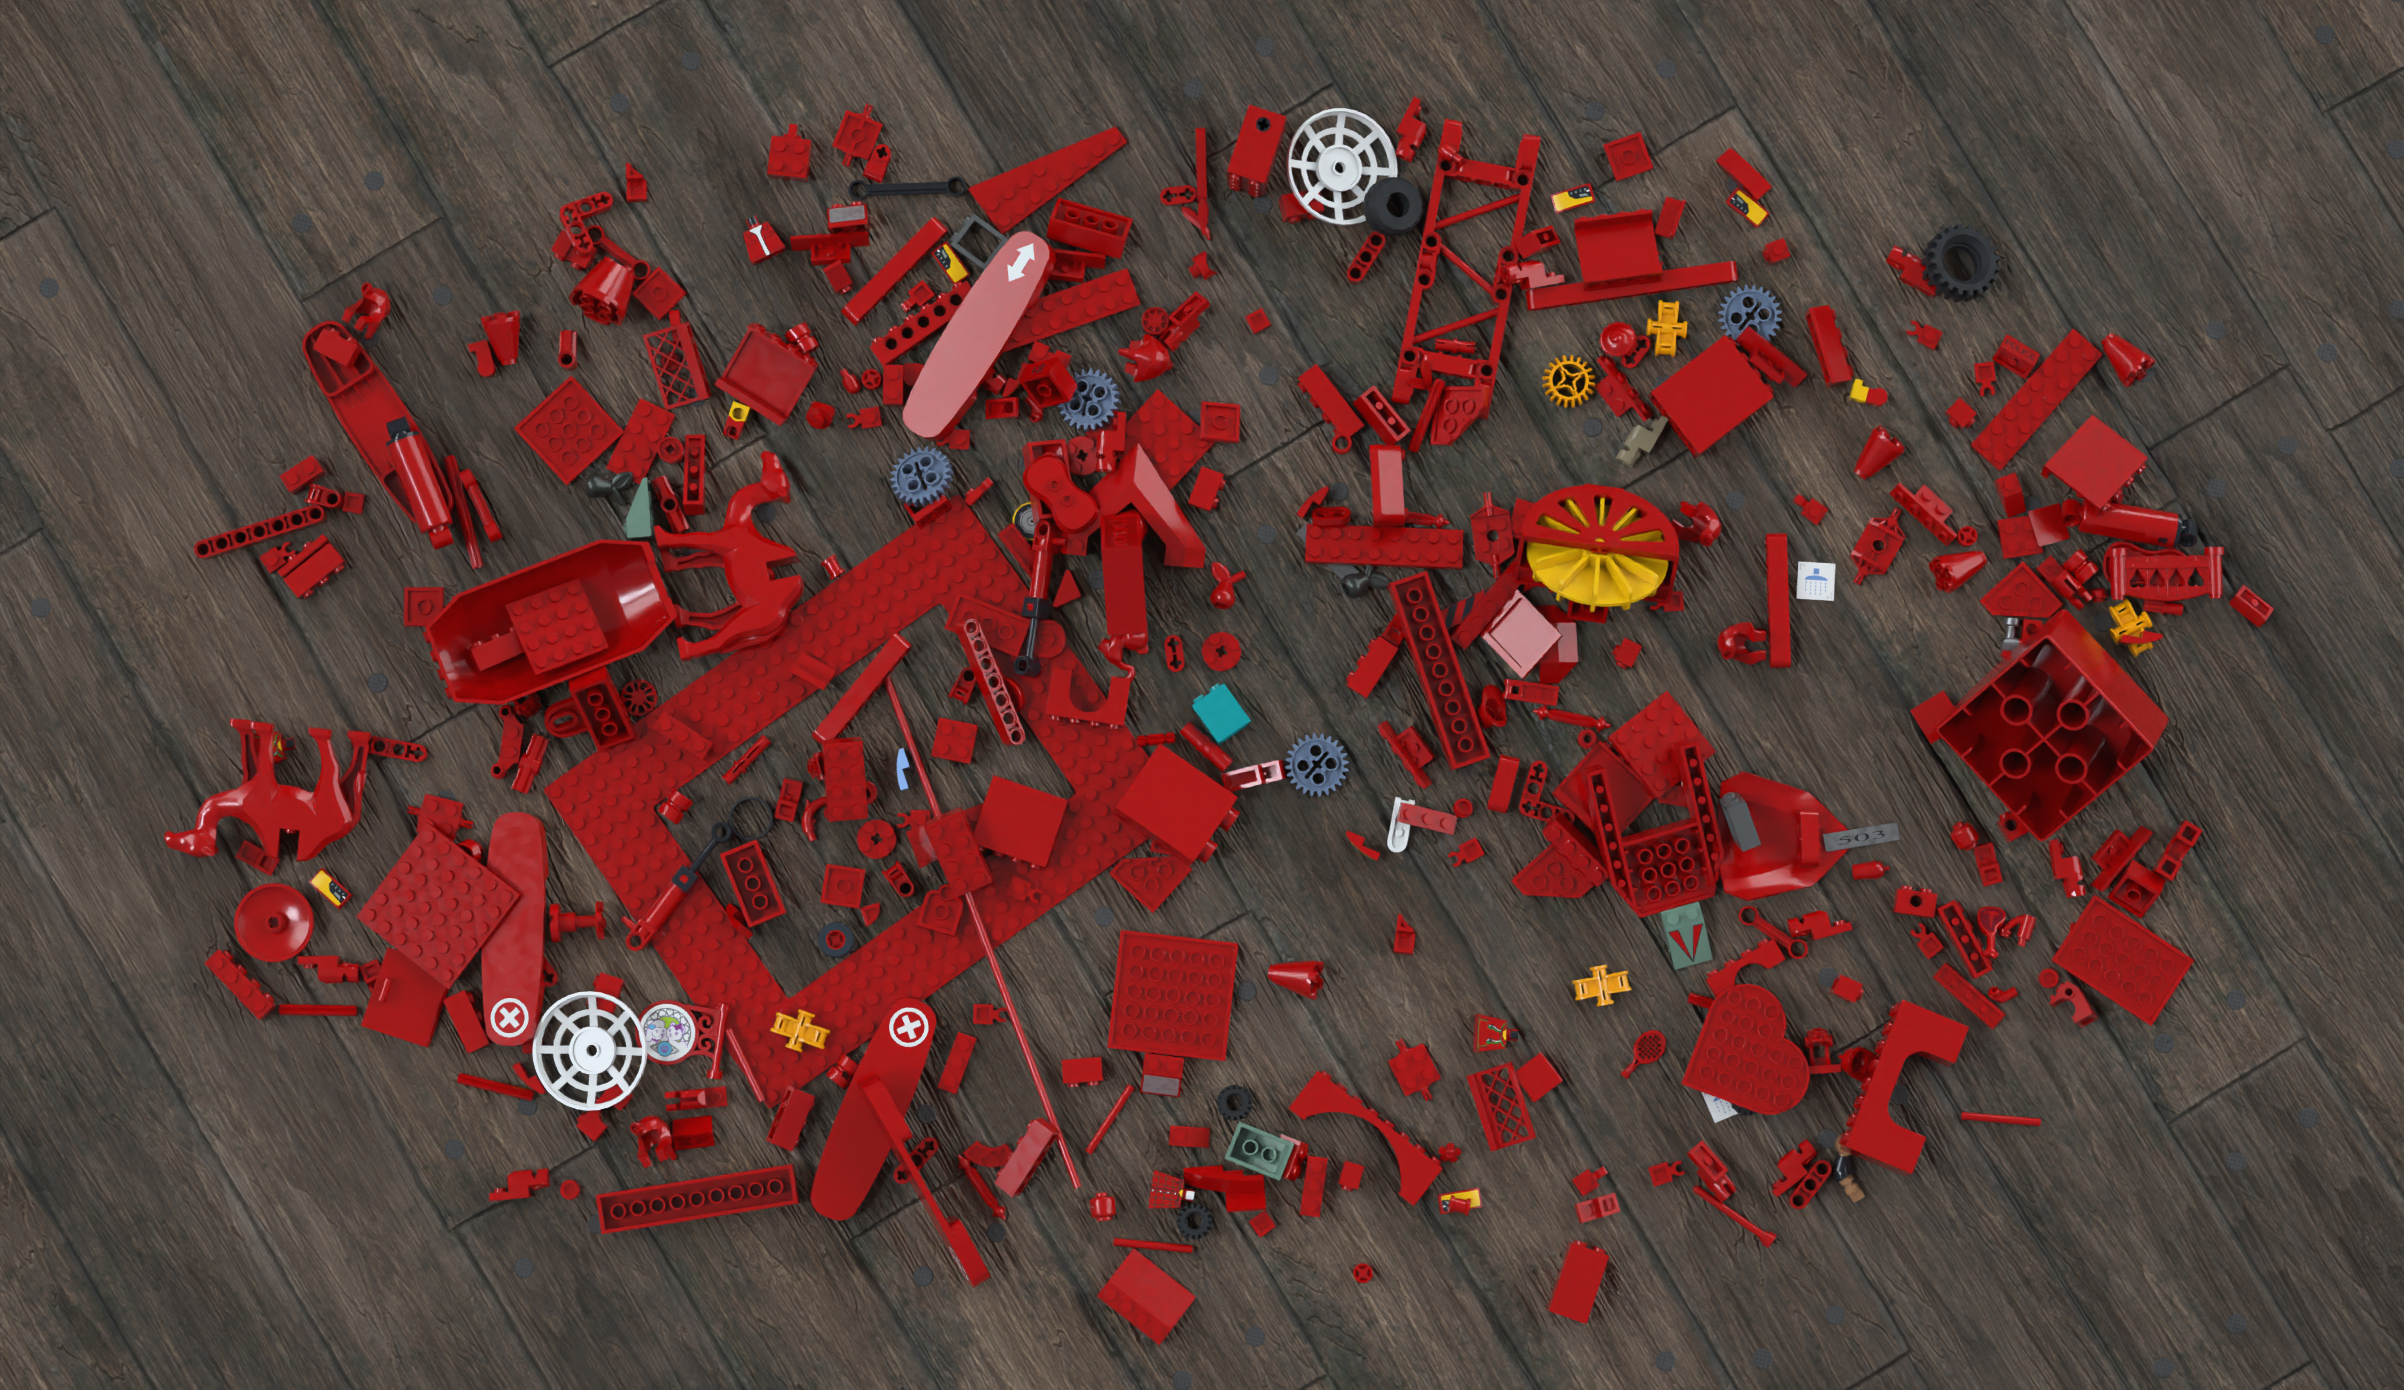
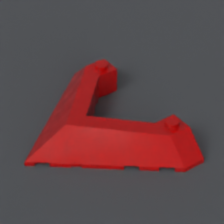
M1139 442L1115 465L1114 472L1107 473L1088 492L1098 505L1099 511L1095 522L1081 533L1068 534L1062 531L1061 538L1067 539L1068 544L1059 546V553L1086 556L1089 535L1101 527L1100 516L1116 515L1132 502L1166 544L1164 565L1204 568L1205 546Z

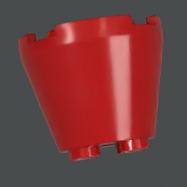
M604 257L573 288L569 295L570 302L574 306L578 305L584 311V316L606 326L614 323L620 326L626 316L634 283V277L631 274L633 270L627 265L616 263L610 257Z

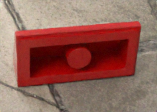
M2242 585L2229 602L2234 609L2257 627L2263 625L2274 610V608L2245 585Z

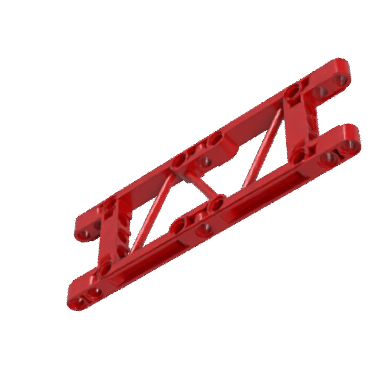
M1445 118L1440 145L1443 143L1452 145L1458 150V153L1463 132L1461 121ZM1523 134L1515 168L1463 159L1462 163L1458 164L1455 161L1448 162L1438 154L1391 402L1409 405L1414 387L1407 384V378L1416 377L1417 370H1421L1422 361L1426 360L1430 364L1431 372L1475 380L1474 387H1488V407L1478 417L1479 419L1488 420L1513 284H1505L1503 282L1501 267L1517 264L1519 252L1515 241L1522 238L1541 136ZM1447 162L1451 165V169L1444 171L1440 165ZM1525 177L1528 183L1522 186L1517 182V179ZM1444 178L1520 192L1519 194L1435 222ZM1518 202L1511 244L1500 250L1493 286L1442 244L1440 235L1434 232L1446 226ZM1433 238L1436 240L1437 245L1429 247L1426 244V240ZM1440 252L1491 295L1492 302L1499 306L1414 336L1422 292L1429 291L1433 286ZM1511 253L1514 259L1507 262L1503 259V255ZM1426 276L1430 282L1427 285H1422L1419 283V278ZM1504 291L1506 298L1503 300L1498 299L1496 292ZM1497 316L1489 360H1472L1462 358L1461 355H1445L1440 351L1435 353L1412 346ZM1408 352L1415 355V359L1411 362L1406 361L1404 355ZM1489 367L1492 370V374L1484 376L1481 369Z

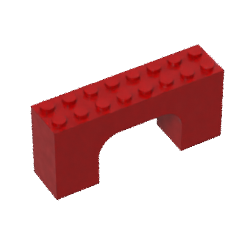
M1901 1000L1892 1005L1889 1011L1890 1021L1885 1023L1882 1029L1883 1039L1878 1041L1875 1047L1876 1057L1873 1060L1871 1059L1868 1065L1869 1075L1861 1083L1860 1089H1862V1093L1854 1101L1853 1107L1855 1111L1852 1115H1849L1846 1121L1848 1129L1845 1133H1842L1839 1144H1841L1840 1150L1906 1177L1913 1173L1926 1137L1897 1125L1889 1116L1888 1103L1904 1061L1908 1056L1919 1055L1947 1067L1955 1064L1969 1027L1908 1001Z

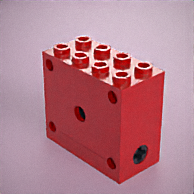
M1253 105L1248 106L1227 169V185L1230 186L1231 190L1237 192L1244 190L1252 197H1264L1285 135L1286 116Z

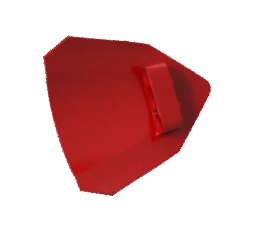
M1742 771L1721 782L1719 799L1730 792H1737L1744 799L1761 845L1743 852L1734 842L1721 804L1718 802L1717 825L1724 851L1719 871L1725 893L1745 901H1752L1812 887L1850 849L1826 852L1823 834L1847 831L1848 829L1809 792L1746 771Z

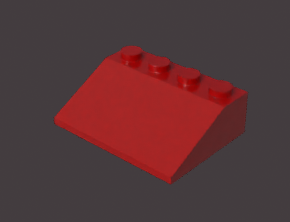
M1134 1248L1097 1295L1098 1298L1158 1345L1161 1344L1196 1298V1296Z

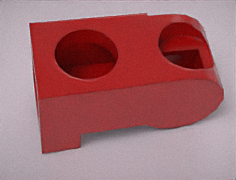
M486 339L468 344L470 353H476L479 363L477 366L479 374L484 378L493 377L496 373V365L489 341Z

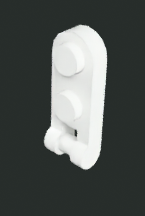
M1395 797L1387 840L1388 848L1392 852L1399 853L1406 848L1410 825L1396 822L1400 802L1414 805L1415 800L1409 799V801L1401 800L1400 797Z

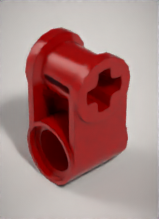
M879 144L874 148L870 160L864 169L863 177L880 184L882 183L892 156L887 145ZM884 149L887 156L880 158L878 151L882 152Z
M309 483L310 490L307 499L304 500L305 503L334 510L343 507L344 497L342 494L335 490ZM337 495V503L331 505L330 498Z
M966 667L961 671L948 696L950 699L955 698L963 702L965 706L968 704L977 683L975 677L969 682L964 678V674L967 671H972L971 667ZM957 691L965 694V696L958 694Z
M898 860L891 868L882 871L885 878L901 897L911 898L915 894L916 887ZM904 884H910L911 891L908 894L901 892V887Z

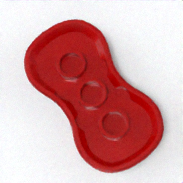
M1043 455L1027 466L1023 473L1025 488L1030 494L1046 503L1052 512L1055 523L1062 531L1068 534H1078L1095 522L1099 511L1095 499L1072 482L1065 464L1059 458L1053 455Z
M2127 541L2115 542L2108 547V549L2127 548V556H2186L2177 549L2166 548L2150 551ZM2106 550L2103 559V573L2107 581L2111 583L2110 557H2107ZM2156 569L2149 581V585L2151 587L2156 585L2163 587L2165 581ZM2175 569L2168 584L2171 587H2174L2176 584L2182 587L2184 580ZM2136 570L2130 580V586L2136 584L2145 585V581L2138 570Z

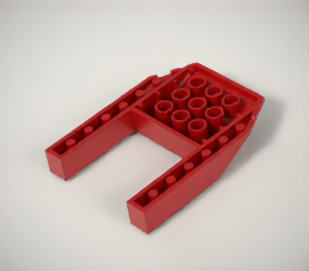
M1692 737L1673 743L1690 818L1621 837L1605 768L1597 764L1580 769L1597 844L1611 885L1639 918L1714 897L1716 881L1719 878V868L1721 861H1723L1724 851L1699 742Z

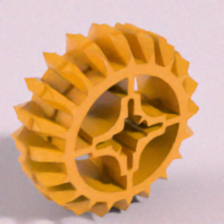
M1565 355L1562 356V362L1555 358L1556 366L1550 362L1548 366L1552 370L1545 369L1544 371L1549 376L1542 377L1543 381L1548 382L1542 385L1543 388H1549L1545 395L1547 396L1552 393L1553 396L1550 398V401H1554L1555 398L1558 399L1556 402L1557 406L1563 401L1564 408H1567L1568 402H1570L1572 408L1575 407V401L1582 405L1581 398L1586 401L1589 399L1585 393H1593L1588 387L1595 386L1594 382H1589V380L1595 378L1594 375H1588L1592 368L1585 370L1588 363L1585 361L1580 365V357L1574 362L1573 355H1570L1569 361H1567ZM1564 367H1574L1580 372L1570 374ZM1559 370L1562 379L1557 385L1553 386V375ZM1565 377L1574 379L1571 383L1572 387L1563 384L1566 380ZM1584 377V389L1578 393L1576 382ZM1566 389L1573 396L1566 397L1559 394L1557 391Z

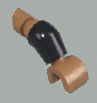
M1839 1135L1835 1140V1149L1839 1155H1836L1832 1174L1835 1181L1845 1187L1844 1191L1847 1196L1849 1195L1855 1203L1865 1197L1858 1184L1852 1181L1854 1178L1850 1170V1153L1840 1150L1841 1144H1839V1139L1841 1135Z

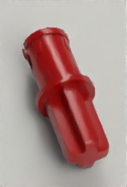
M2144 600L2143 610L2161 613V615L2182 616L2183 604Z

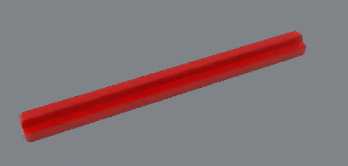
M450 455L445 457L444 461L471 566L473 569L483 567V562L463 484L459 476L456 457Z

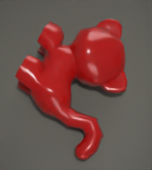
M1148 631L1141 635L1123 634L1119 637L1111 635L1109 640L1103 637L1097 648L1105 655L1110 664L1115 665L1120 670L1127 671L1128 675L1125 678L1131 679L1132 682L1136 672L1134 666L1122 661L1123 648L1126 647L1131 651H1136L1138 654H1147Z

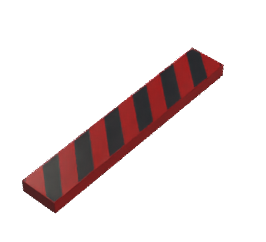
M1521 584L1517 589L1524 593L1536 586ZM1490 587L1442 610L1441 613L1447 630L1460 624Z

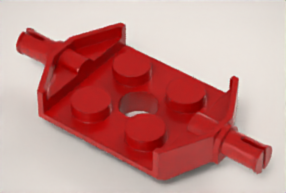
M1491 492L1483 493L1484 507L1471 515L1470 519L1475 559L1491 565L1494 579H1497V572L1498 578L1501 576V564L1513 557L1515 552L1510 512L1492 504ZM1490 531L1498 533V539L1494 542L1489 541L1487 538Z
M1894 507L1893 512L1888 518H1870L1865 530L1849 555L1858 569V573L1853 581L1854 584L1860 586L1867 575H1884L1905 539V535L1897 524V519L1902 512L1900 509L1898 510V508ZM1874 541H1881L1884 546L1883 550H1874Z

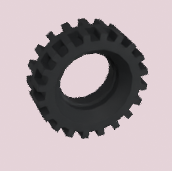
M1957 224L1955 227H1952V225L1948 226L1930 240L1927 244L1928 247L1923 251L1925 258L1921 261V265L1926 266V270L1922 272L1923 276H1929L1930 281L1927 284L1929 286L1933 284L1937 288L1934 291L1937 295L1940 292L1945 294L1943 299L1948 300L1952 297L1954 302L1957 303L1963 299L1965 302H1968L1983 294L1997 280L1998 277L1995 275L2000 271V266H1996V263L2000 261V256H1995L1996 245H1990L1991 237L1987 236L1984 238L1981 235L1983 230L1980 228L1975 232L1972 230L1973 225H1968L1965 228L1962 224ZM1959 248L1971 256L1975 265V273L1971 279L1960 281L1948 273L1944 265V255L1947 250Z

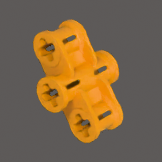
M1659 300L1657 321H1652L1650 318L1647 320L1646 336L1656 334L1655 356L1662 354L1675 357L1676 336L1686 339L1687 321L1677 323L1679 301L1669 303Z
M2127 598L2122 603L2108 608L2118 626L2115 629H2109L2110 635L2117 645L2120 632L2125 630L2122 634L2139 637L2140 632L2145 631V628L2152 627V622L2147 613L2143 611L2137 617ZM2152 643L2143 644L2138 648V645H2128L2130 652L2135 658L2138 657L2139 653L2147 649H2153Z
M1607 964L1589 968L1592 971L1593 978L1572 981L1577 995L1575 1000L1597 996V1007L1613 1004L1614 1000L1611 999L1610 993L1632 990L1628 983V971L1607 975Z
M798 1009V1018L794 1019L793 1017L776 1012L777 1018L770 1031L791 1037L785 1047L802 1052V1045L805 1042L821 1049L825 1048L824 1042L827 1034H830V1030L811 1025V1020L815 1017L814 1014Z

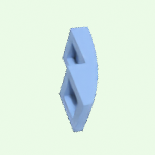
M903 748L899 749L897 757V777L901 791L909 789L903 770L910 768Z

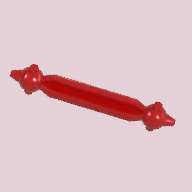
M1408 511L1409 519L1405 520V523L1430 526L1434 524L1437 529L1449 524V521L1442 514L1434 517L1431 514Z
M1546 705L1539 709H1533V712L1540 717V720L1548 717L1553 721L1587 728L1596 727L1598 732L1611 727L1610 724L1606 723L1604 717L1596 720L1591 716L1557 709L1548 710Z
M958 1155V1168L965 1170V1175L988 1207L993 1209L992 1216L1001 1218L1004 1221L1006 1219L1005 1206H999L997 1198L979 1173L970 1166L971 1159Z

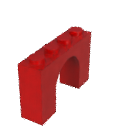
M1053 667L1046 715L1050 716V720L1061 721V718H1067L1070 723L1075 724L1087 721L1089 726L1100 727V724H1107L1109 729L1115 730L1124 727L1131 679L1111 676L1108 699L1104 706L1094 712H1083L1077 709L1070 700L1073 671Z

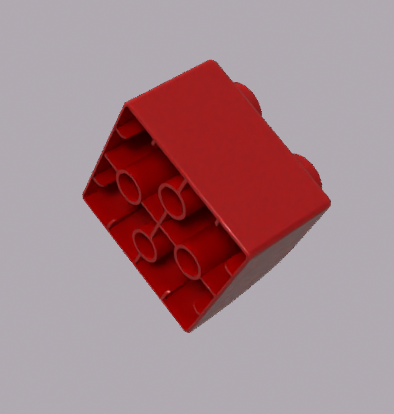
M2062 609L1991 669L1951 709L1936 730L1940 737L2038 841L2043 842L2154 750L2169 719L2066 609Z

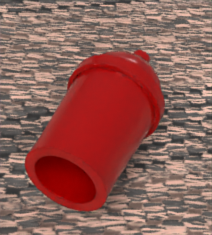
M1876 860L1853 864V880H1877L1884 875L1886 870H1890L1889 866L1884 867L1880 861Z

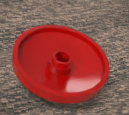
M279 883L264 884L248 892L239 903L234 918L235 933L241 946L251 956L267 962L286 961L301 953L310 942L314 931L313 910L306 897L295 888Z

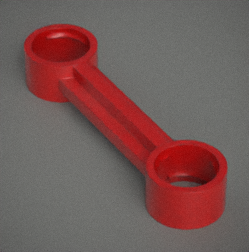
M591 225L586 229L588 234L593 229L601 231V239L593 242V246H600L623 265L629 266L633 270L631 274L636 280L644 281L651 274V267L647 262L643 260L637 261L605 236L600 226ZM640 264L648 268L646 276L642 278L636 277L634 274L635 267Z
M468 468L460 472L461 481L469 493L491 543L502 539V534L491 515L471 469Z
M1745 906L1740 909L1738 919L1741 924L1745 926L1752 925L1771 939H1774L1787 949L1789 956L1793 959H1801L1806 956L1808 946L1803 940H1794L1761 918L1757 909L1753 906ZM1745 909H1752L1754 911L1755 919L1753 922L1747 923L1742 920L1741 913ZM1793 943H1802L1805 948L1804 954L1794 956L1791 952Z

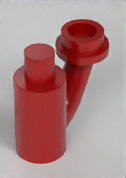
M2026 914L2016 916L2005 924L2002 929L1999 928L1997 935L2009 938L2012 935L2010 929L2020 924L2016 936L2019 938L2017 945L2025 947L2026 941H2030L2037 918Z

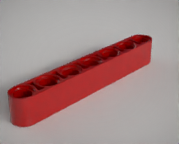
M936 217L931 218L845 305L841 313L854 326L859 324L942 240L949 230Z
M311 505L198 541L194 545V553L201 559H212L322 524L327 518V512L318 505ZM315 510L321 511L319 519H313L312 517ZM296 516L302 517L300 525H294V518ZM277 522H283L284 524L281 531L275 530ZM263 527L265 529L264 535L257 537L256 531ZM245 533L246 540L243 543H238V536ZM226 539V548L220 549L219 542ZM207 545L209 549L207 554L201 555L200 548Z
M1766 533L1770 668H1790L1786 533Z
M975 619L958 622L956 625L957 635L1001 741L1006 746L1022 744L1025 740L1024 730L979 622ZM967 624L970 626V632L966 630ZM974 642L978 646L977 651L974 649ZM982 660H983L984 663H985V668H984V669H983L982 666H981V661H982ZM989 679L992 680V687L989 685ZM997 696H998L999 699H1000V704H999V705H998L997 702H996ZM1004 715L1007 716V723L1004 721ZM1012 732H1013L1014 735H1015V740H1014V741H1013L1012 738H1011Z
M898 632L895 633L817 727L811 737L820 745L821 740L837 739L913 645Z

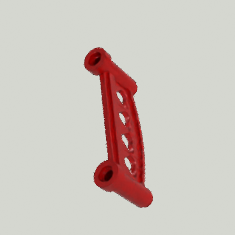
M2205 547L2204 555L2127 556V548L2107 549V557H2110L2111 596L2113 600H2125L2124 596L2128 595L2134 598L2159 602L2187 600L2205 594L2209 595V599H2220L2223 594L2222 555H2224V547ZM2156 569L2165 581L2163 587L2158 585L2151 587L2149 585V581ZM2175 569L2184 580L2182 587H2179L2177 584L2171 587L2168 584ZM2195 569L2203 580L2202 586H2197L2196 584L2194 586L2188 585V580ZM2136 570H2138L2145 581L2144 587L2138 585L2136 587L2130 586V580Z

